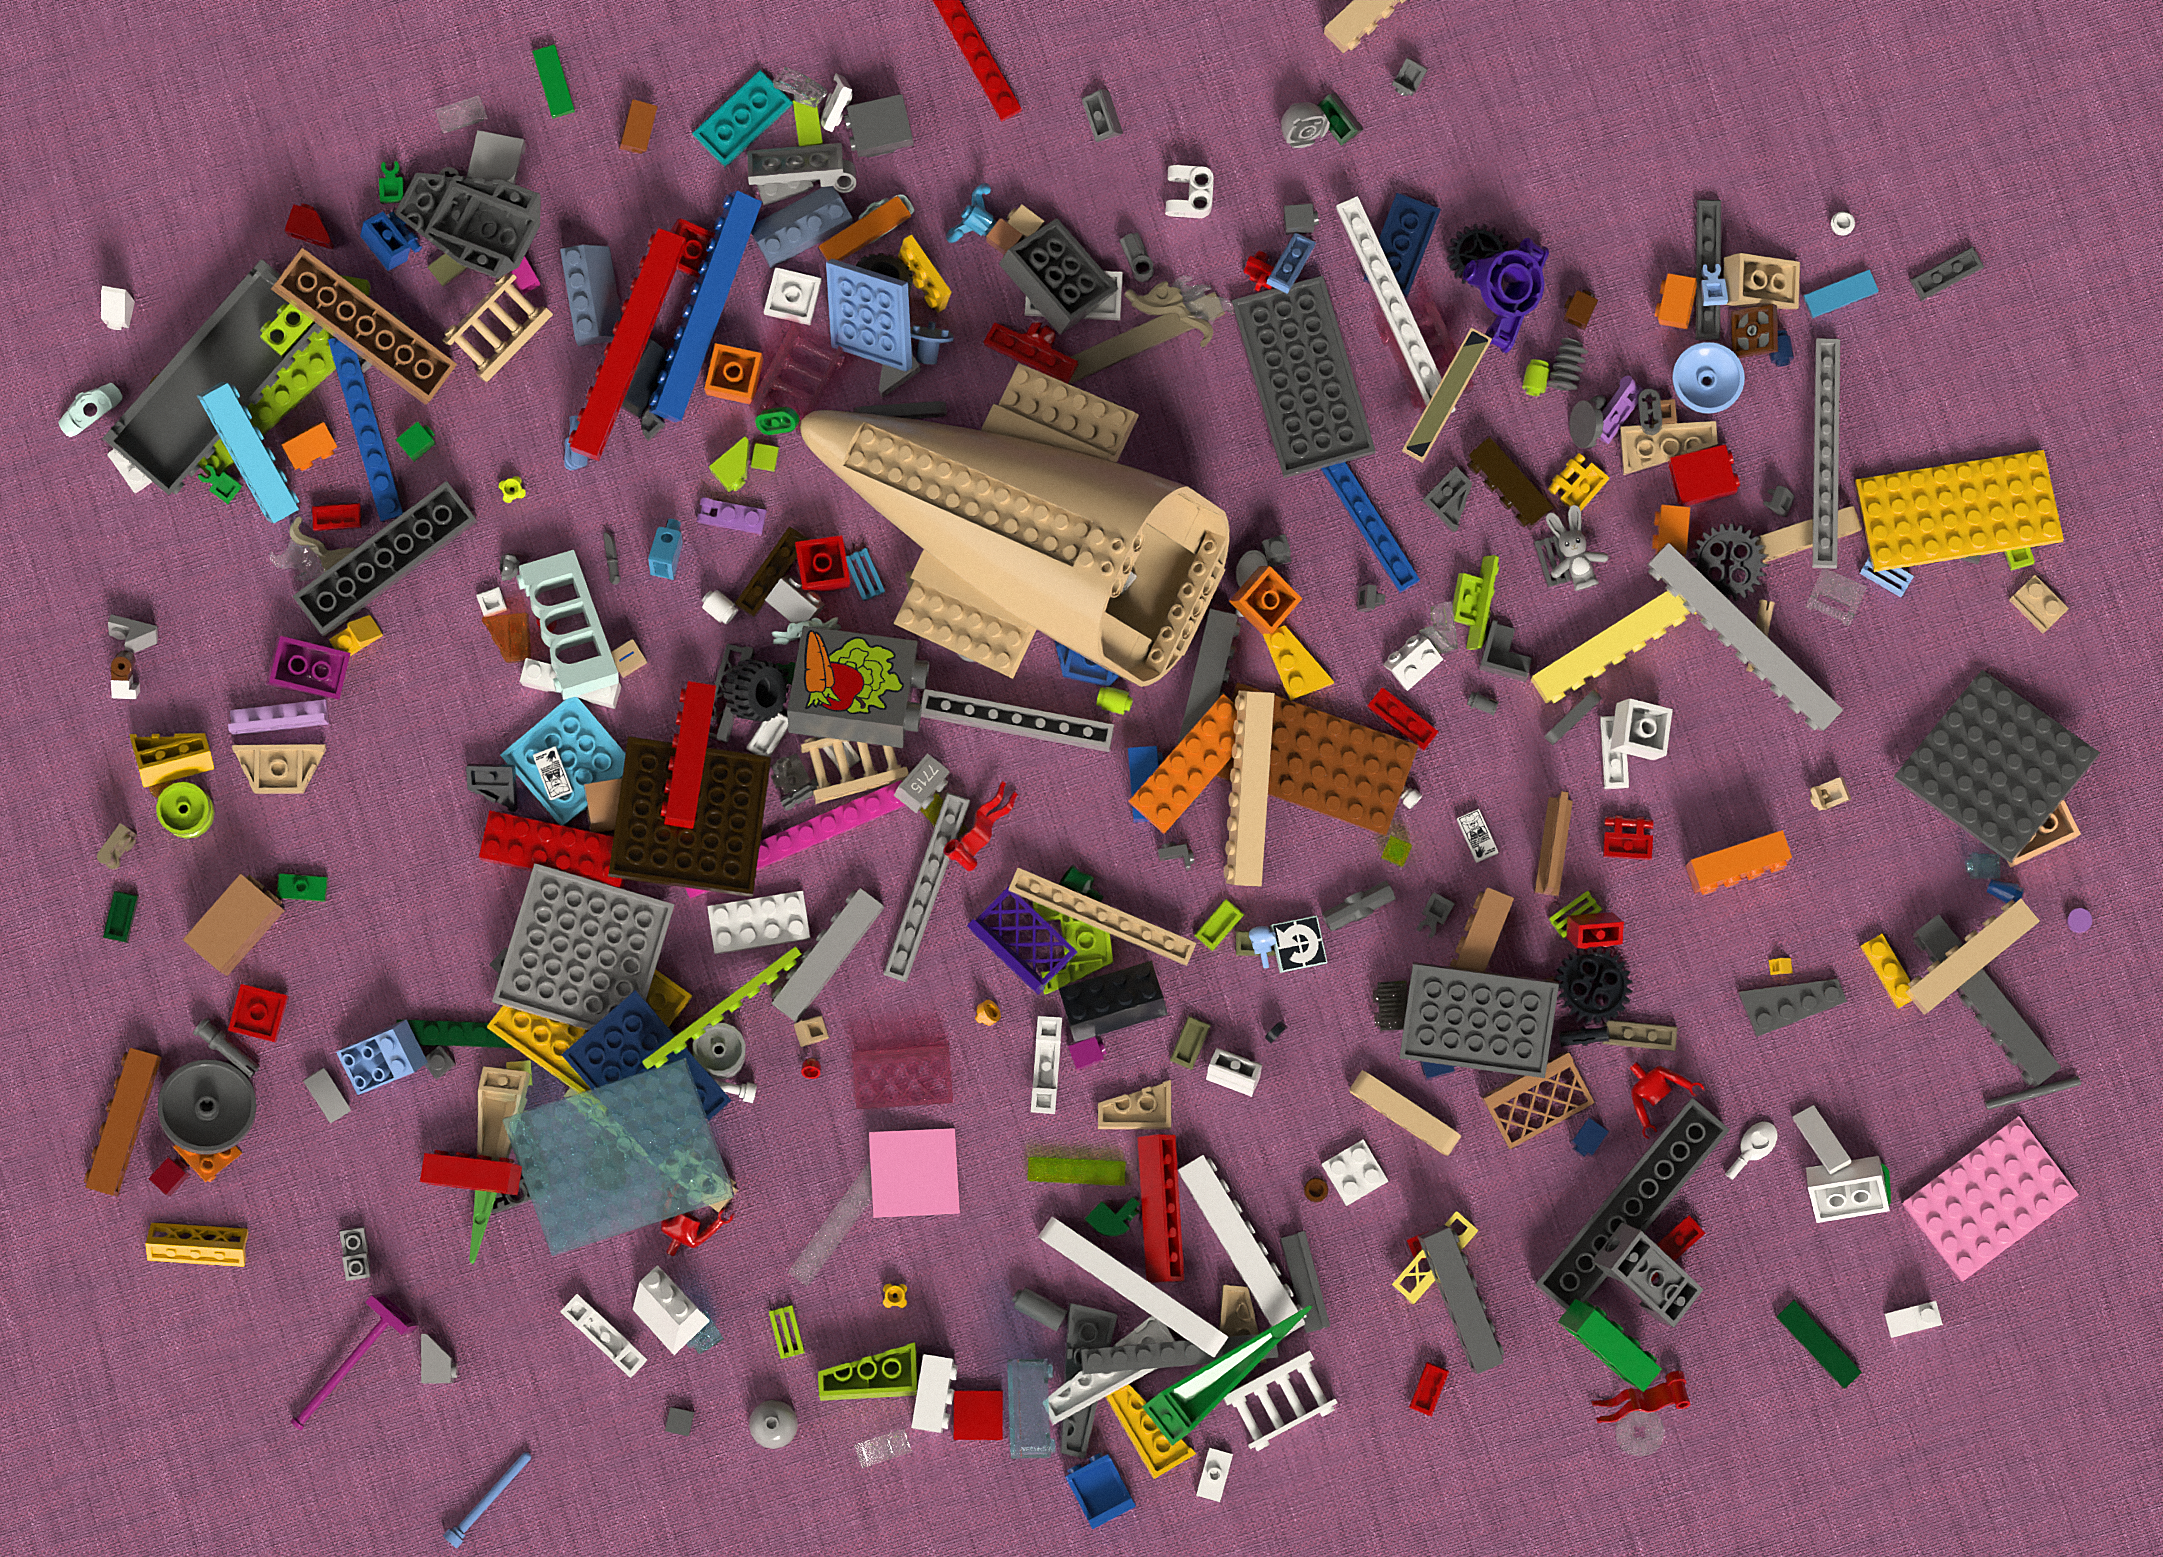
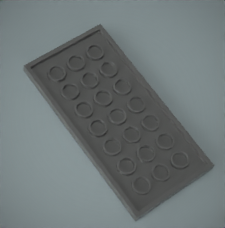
M1319 276L1294 283L1288 294L1275 288L1231 300L1283 479L1375 454L1376 450L1324 277Z

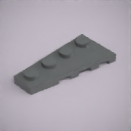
M1838 979L1738 992L1756 1037L1847 1002Z

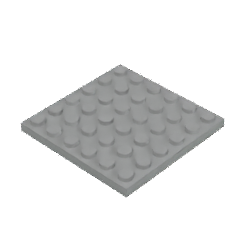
M534 864L492 1002L586 1030H590L635 990L646 1002L675 904Z

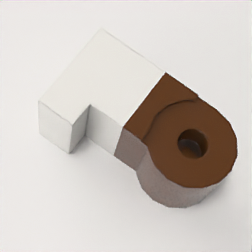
M126 650L118 652L111 662L112 698L136 699L140 693V683H133L132 668L136 660L135 656Z

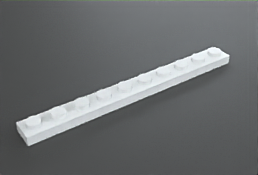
M1357 196L1336 205V210L1427 406L1442 379Z

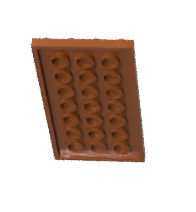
M1237 682L1231 701L1235 704L1239 691H1264ZM1274 695L1268 795L1387 836L1419 745ZM1233 757L1215 777L1231 782L1230 773L1232 768H1234Z

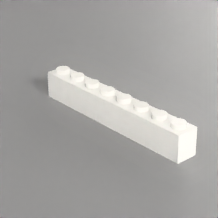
M1204 1155L1180 1168L1178 1173L1273 1327L1302 1310L1299 1304L1295 1306L1292 1302L1291 1297L1294 1295L1287 1283L1281 1284L1278 1279L1281 1273L1275 1263L1269 1264L1265 1255L1268 1252L1262 1242L1256 1243L1252 1236L1255 1234V1231L1250 1222L1242 1220L1239 1214L1243 1211L1236 1200L1231 1201L1227 1193L1230 1190L1223 1179L1218 1180L1214 1172L1217 1171V1168L1211 1158L1206 1160ZM1305 1315L1285 1336L1305 1325L1303 1319L1307 1316Z

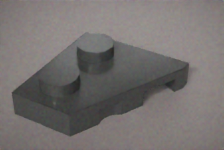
M1455 466L1421 501L1454 533L1458 530L1459 520L1464 511L1472 482Z

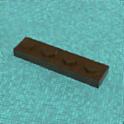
M789 526L734 603L735 606L755 618L765 605L767 596L796 561L795 542L809 539Z

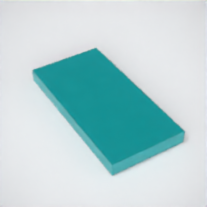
M759 70L704 121L692 135L726 168L793 105V102Z

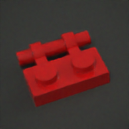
M1615 815L1614 817L1605 816L1604 826H1614V833H1604L1603 857L1652 860L1653 835H1644V828L1653 829L1654 820L1644 819V816H1636V818H1623L1622 815ZM1622 827L1635 828L1636 832L1635 834L1622 833Z

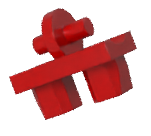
M1260 250L1253 257L1249 256L1243 272L1250 276L1249 280L1257 283L1254 290L1258 292L1262 286L1271 290L1272 286L1266 283L1274 267L1266 264L1269 256Z

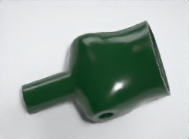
M1074 864L1068 868L1059 882V885L1084 896L1087 895L1098 902H1101L1104 898L1101 893L1092 888L1094 878L1076 868Z

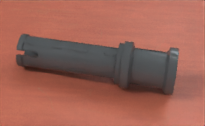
M208 1017L201 1021L193 1031L195 1036H200L209 1044L208 1047L210 1049L220 1051L249 1078L254 1076L255 1073L248 1066L256 1072L259 1070L260 1066L227 1040L226 1033L216 1029L210 1023Z

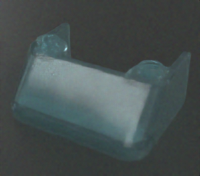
M1007 1359L1011 1459L1051 1458V1453H1056L1055 1438H1050L1048 1378H1053V1365L1048 1363V1359Z

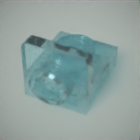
M1972 852L1965 861L1966 873H1969L1970 879H1999L2000 855Z

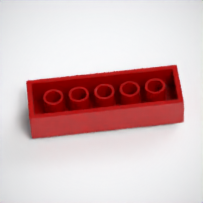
M489 810L479 858L482 861L532 871L534 864H539L620 889L624 888L625 879L608 877L614 837Z

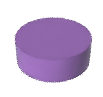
M2076 908L2068 914L2067 925L2073 932H2085L2092 925V916L2086 909Z

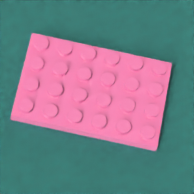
M2018 1116L1902 1202V1204L1958 1279L1963 1282L2079 1194Z

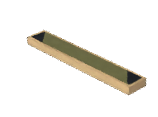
M1473 328L1470 329L1402 452L1422 463L1424 462L1491 343L1492 338Z

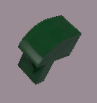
M1132 1197L1115 1214L1101 1201L1085 1218V1221L1101 1235L1107 1237L1121 1236L1130 1230L1124 1221L1127 1219L1130 1222L1140 1212L1137 1209L1140 1203Z

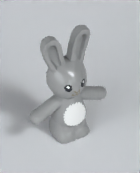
M1573 505L1568 511L1570 531L1566 532L1559 517L1554 513H1548L1546 522L1558 538L1561 552L1567 557L1551 571V575L1554 578H1558L1569 569L1574 590L1580 591L1599 584L1590 561L1606 562L1609 557L1607 553L1586 551V540L1581 532V511L1578 506Z

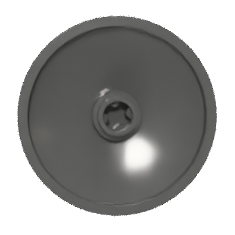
M198 1060L178 1068L167 1078L158 1097V1117L167 1137L180 1148L197 1154H215L234 1147L249 1133L256 1116V1097L250 1081L234 1066L217 1060Z

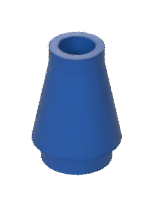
M1991 879L1986 893L1992 894L2007 904L2012 899L2014 902L2021 899L2025 888L2019 887L2020 884Z

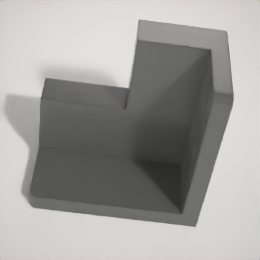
M1493 620L1479 670L1526 682L1532 658L1509 652L1515 629L1499 625L1497 620Z

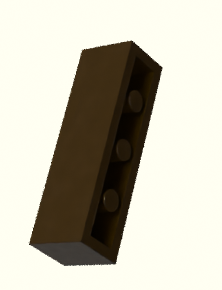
M1490 436L1468 455L1467 461L1469 463H1467L1469 469L1475 475L1479 473L1484 479L1483 484L1490 492L1495 491L1500 497L1499 502L1507 510L1511 509L1516 514L1515 520L1523 528L1526 526L1531 530L1548 513H1551L1553 506Z

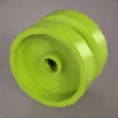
M187 782L173 783L165 788L158 797L156 805L157 818L162 826L177 837L185 839L196 838L205 833L212 825L215 815L214 804L209 795L195 784ZM188 806V811L186 813H182V811H185Z

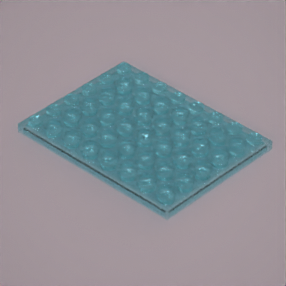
M686 1058L503 1119L517 1162L522 1166L521 1173L552 1256L735 1196Z

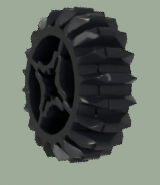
M1474 224L1473 231L1468 226H1465V235L1460 231L1456 232L1457 239L1452 238L1450 240L1452 246L1447 248V252L1452 254L1447 256V262L1452 263L1449 266V270H1457L1454 277L1457 279L1461 275L1463 276L1465 269L1463 261L1466 264L1472 260H1478V257L1475 256L1477 247L1482 259L1491 258L1498 252L1509 251V249H1504L1508 246V241L1500 242L1503 234L1500 233L1495 236V227L1490 232L1486 231V224H1483L1482 230H1478V225ZM1473 240V248L1459 254L1461 247L1468 241ZM1482 240H1485L1492 244L1496 250H1493V248H1486L1482 244ZM1462 279L1461 283L1465 284L1467 281Z

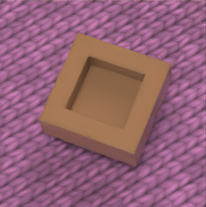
M1675 399L1660 400L1662 424L1677 423ZM1652 415V423H1653V425H1655V424L1658 423V422H1654V421H1653V415Z

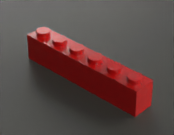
M688 681L686 689L681 688L679 702L684 703L683 711L677 712L675 725H680L679 734L674 733L672 747L676 748L675 756H670L668 770L673 772L672 778L666 780L664 792L669 793L668 802L663 801L661 816H665L664 824L693 829L716 685Z
M1158 1134L1138 1137L1146 1281L1151 1284L1183 1282L1184 1265L1176 1136Z

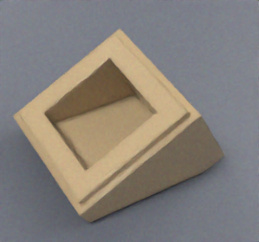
M822 1015L801 1020L794 1024L801 1047L829 1038Z

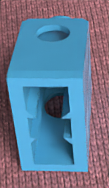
M667 519L665 528H657L648 558L650 575L674 580L683 544L682 533L679 531L680 521Z

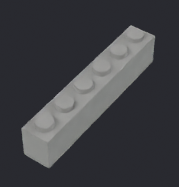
M861 888L857 892L854 890L845 901L847 906L844 910H838L831 919L833 924L830 928L821 931L816 938L818 943L814 949L809 948L801 958L804 962L798 969L794 967L786 977L789 980L784 988L778 987L771 997L774 999L772 1005L795 1023H797L884 909L881 903Z

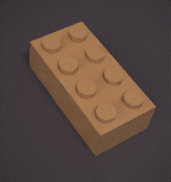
M1488 887L1484 893L1479 892L1473 908L1477 909L1475 915L1470 914L1464 928L1465 931H1468L1467 936H1462L1455 950L1459 954L1457 960L1453 958L1449 967L1485 972L1514 900L1513 897Z

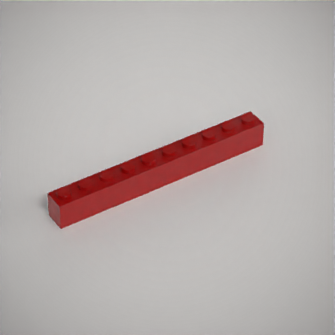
M658 228L656 234L652 233L648 242L649 252L647 256L643 255L640 261L639 269H641L639 277H634L632 281L630 299L626 298L623 303L622 312L624 314L621 321L617 320L613 329L614 339L612 343L608 342L604 351L605 361L603 365L599 364L596 370L595 377L597 381L595 386H590L586 396L588 400L586 408H581L577 421L580 423L578 428L573 430L569 437L568 443L571 444L570 447L573 452L600 461L687 245L685 237Z

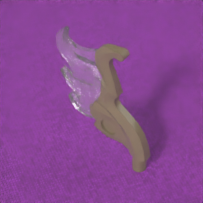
M1187 275L1177 278L1171 287H1168L1167 281L1161 282L1145 296H1138L1132 289L1125 293L1124 296L1132 302L1131 306L1148 315L1175 313L1178 315L1179 321L1199 329L1204 335L1200 342L1202 348L1212 339V325L1217 315L1222 311H1228L1231 315H1234L1233 305L1228 299L1223 297L1213 298L1205 295L1204 291L1211 290L1210 286L1204 284L1187 286L1186 282L1192 281V277Z
M297 517L290 526L289 533L291 539L287 550L278 556L270 552V559L278 568H296L300 570V575L295 576L294 579L306 581L318 578L356 548L327 550L324 543L305 536L300 532L299 525L303 519Z

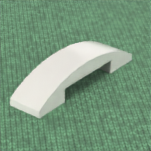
M1038 1016L1031 1112L1055 1114L1062 1018Z
M578 1294L560 1311L630 1378L647 1361L623 1335Z

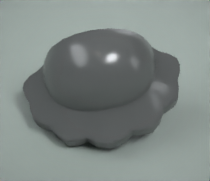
M506 553L501 556L500 575L503 581L511 580L517 576L520 561L514 554Z

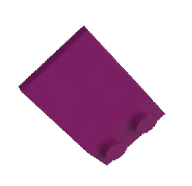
M279 636L276 640L266 684L340 700L351 653Z

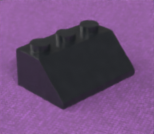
M650 338L621 406V409L639 419L648 406L652 393L657 391L659 385L657 378L667 364L665 357L668 351Z

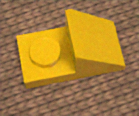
M371 615L347 623L348 628L330 638L329 641L334 649L351 653V656L383 636Z

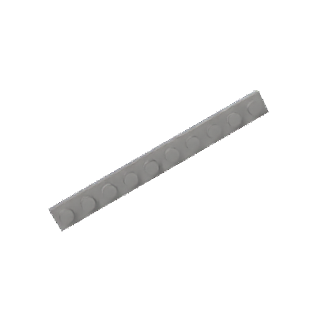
M1816 338L1812 568H1837L1840 339Z

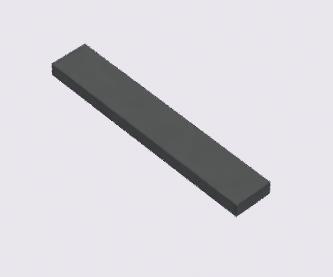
M1697 200L1696 202L1697 288L1695 340H1720V305L1703 306L1700 283L1701 280H1705L1701 274L1703 265H1707V270L1710 273L1715 272L1716 264H1719L1721 267V200Z

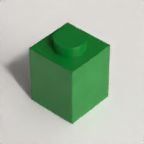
M418 421L396 439L397 443L413 462L436 444L432 439L435 434L426 424L422 427Z

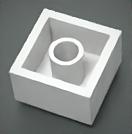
M1627 699L1616 703L1610 750L1650 760L1666 756L1673 709L1634 699Z

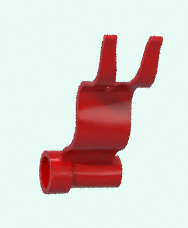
M1001 781L996 796L977 809L973 828L959 841L957 839L950 840L943 849V853L951 860H956L967 871H972L977 866V860L974 856L990 841L993 823L1008 814L1014 806L1018 795L1015 791L1011 794L1009 801L1004 807L986 816L991 809L1001 802L1006 785L1004 781Z
M1670 1372L1665 1376L1666 1382L1644 1392L1639 1389L1629 1388L1623 1390L1612 1399L1591 1401L1592 1406L1614 1407L1626 1400H1631L1618 1412L1596 1418L1597 1423L1616 1422L1633 1411L1655 1412L1671 1404H1675L1677 1409L1689 1407L1690 1400L1685 1387L1686 1378L1684 1372Z

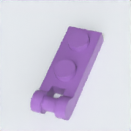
M1625 376L1621 379L1619 389L1602 411L1604 424L1603 432L1599 439L1607 444L1611 442L1635 408L1639 395L1644 390L1640 385L1635 384V380L1630 376Z
M701 498L700 506L702 508L701 513L697 515V522L763 534L767 510L716 501L710 498ZM711 509L718 510L716 517L710 516Z

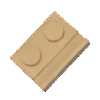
M2036 575L2009 599L2042 634L2069 609Z

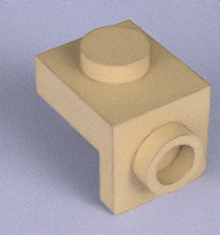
M1843 777L1810 788L1812 793L1810 794L1811 802L1818 810H1827L1851 800Z

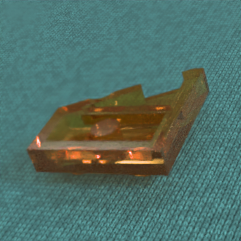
M528 613L482 617L483 624L489 630L491 638L500 649V653L506 663L525 662L526 658L531 659Z

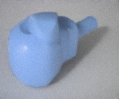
M1258 926L1249 931V938L1255 954H1261L1263 968H1269L1266 952L1272 951L1271 946L1276 943L1275 932H1271L1268 926Z

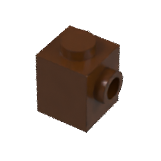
M1577 290L1574 296L1569 295L1564 306L1567 312L1563 321L1585 330L1598 303V299L1595 298L1593 293L1582 290V292Z

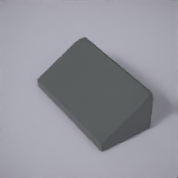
M1100 89L1082 98L1096 142L1123 134L1108 90Z

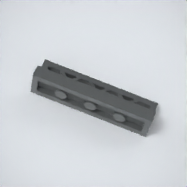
M727 644L715 682L714 704L726 692L721 683L722 678L728 675V673H732V666L728 661L730 652L741 653L740 661H745V659L753 660L755 655L754 648L747 646L741 648ZM728 664L730 669L725 671L726 665ZM721 687L723 692L718 694L719 688ZM713 704V710L716 715L711 717V721L718 718L721 724L718 733L709 732L708 738L728 743L736 715L730 712L731 708H728L727 705L725 710L718 713Z
M1305 1231L1280 1238L1297 1303L1302 1309L1313 1305L1312 1309L1306 1314L1307 1317L1303 1319L1305 1325H1303L1305 1333L1330 1327Z

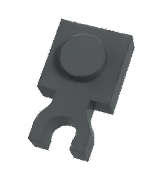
M1433 892L1422 912V915L1427 918L1419 923L1416 930L1420 932L1423 926H1429L1431 932L1428 937L1432 939L1436 932V924L1439 923L1443 926L1455 903Z

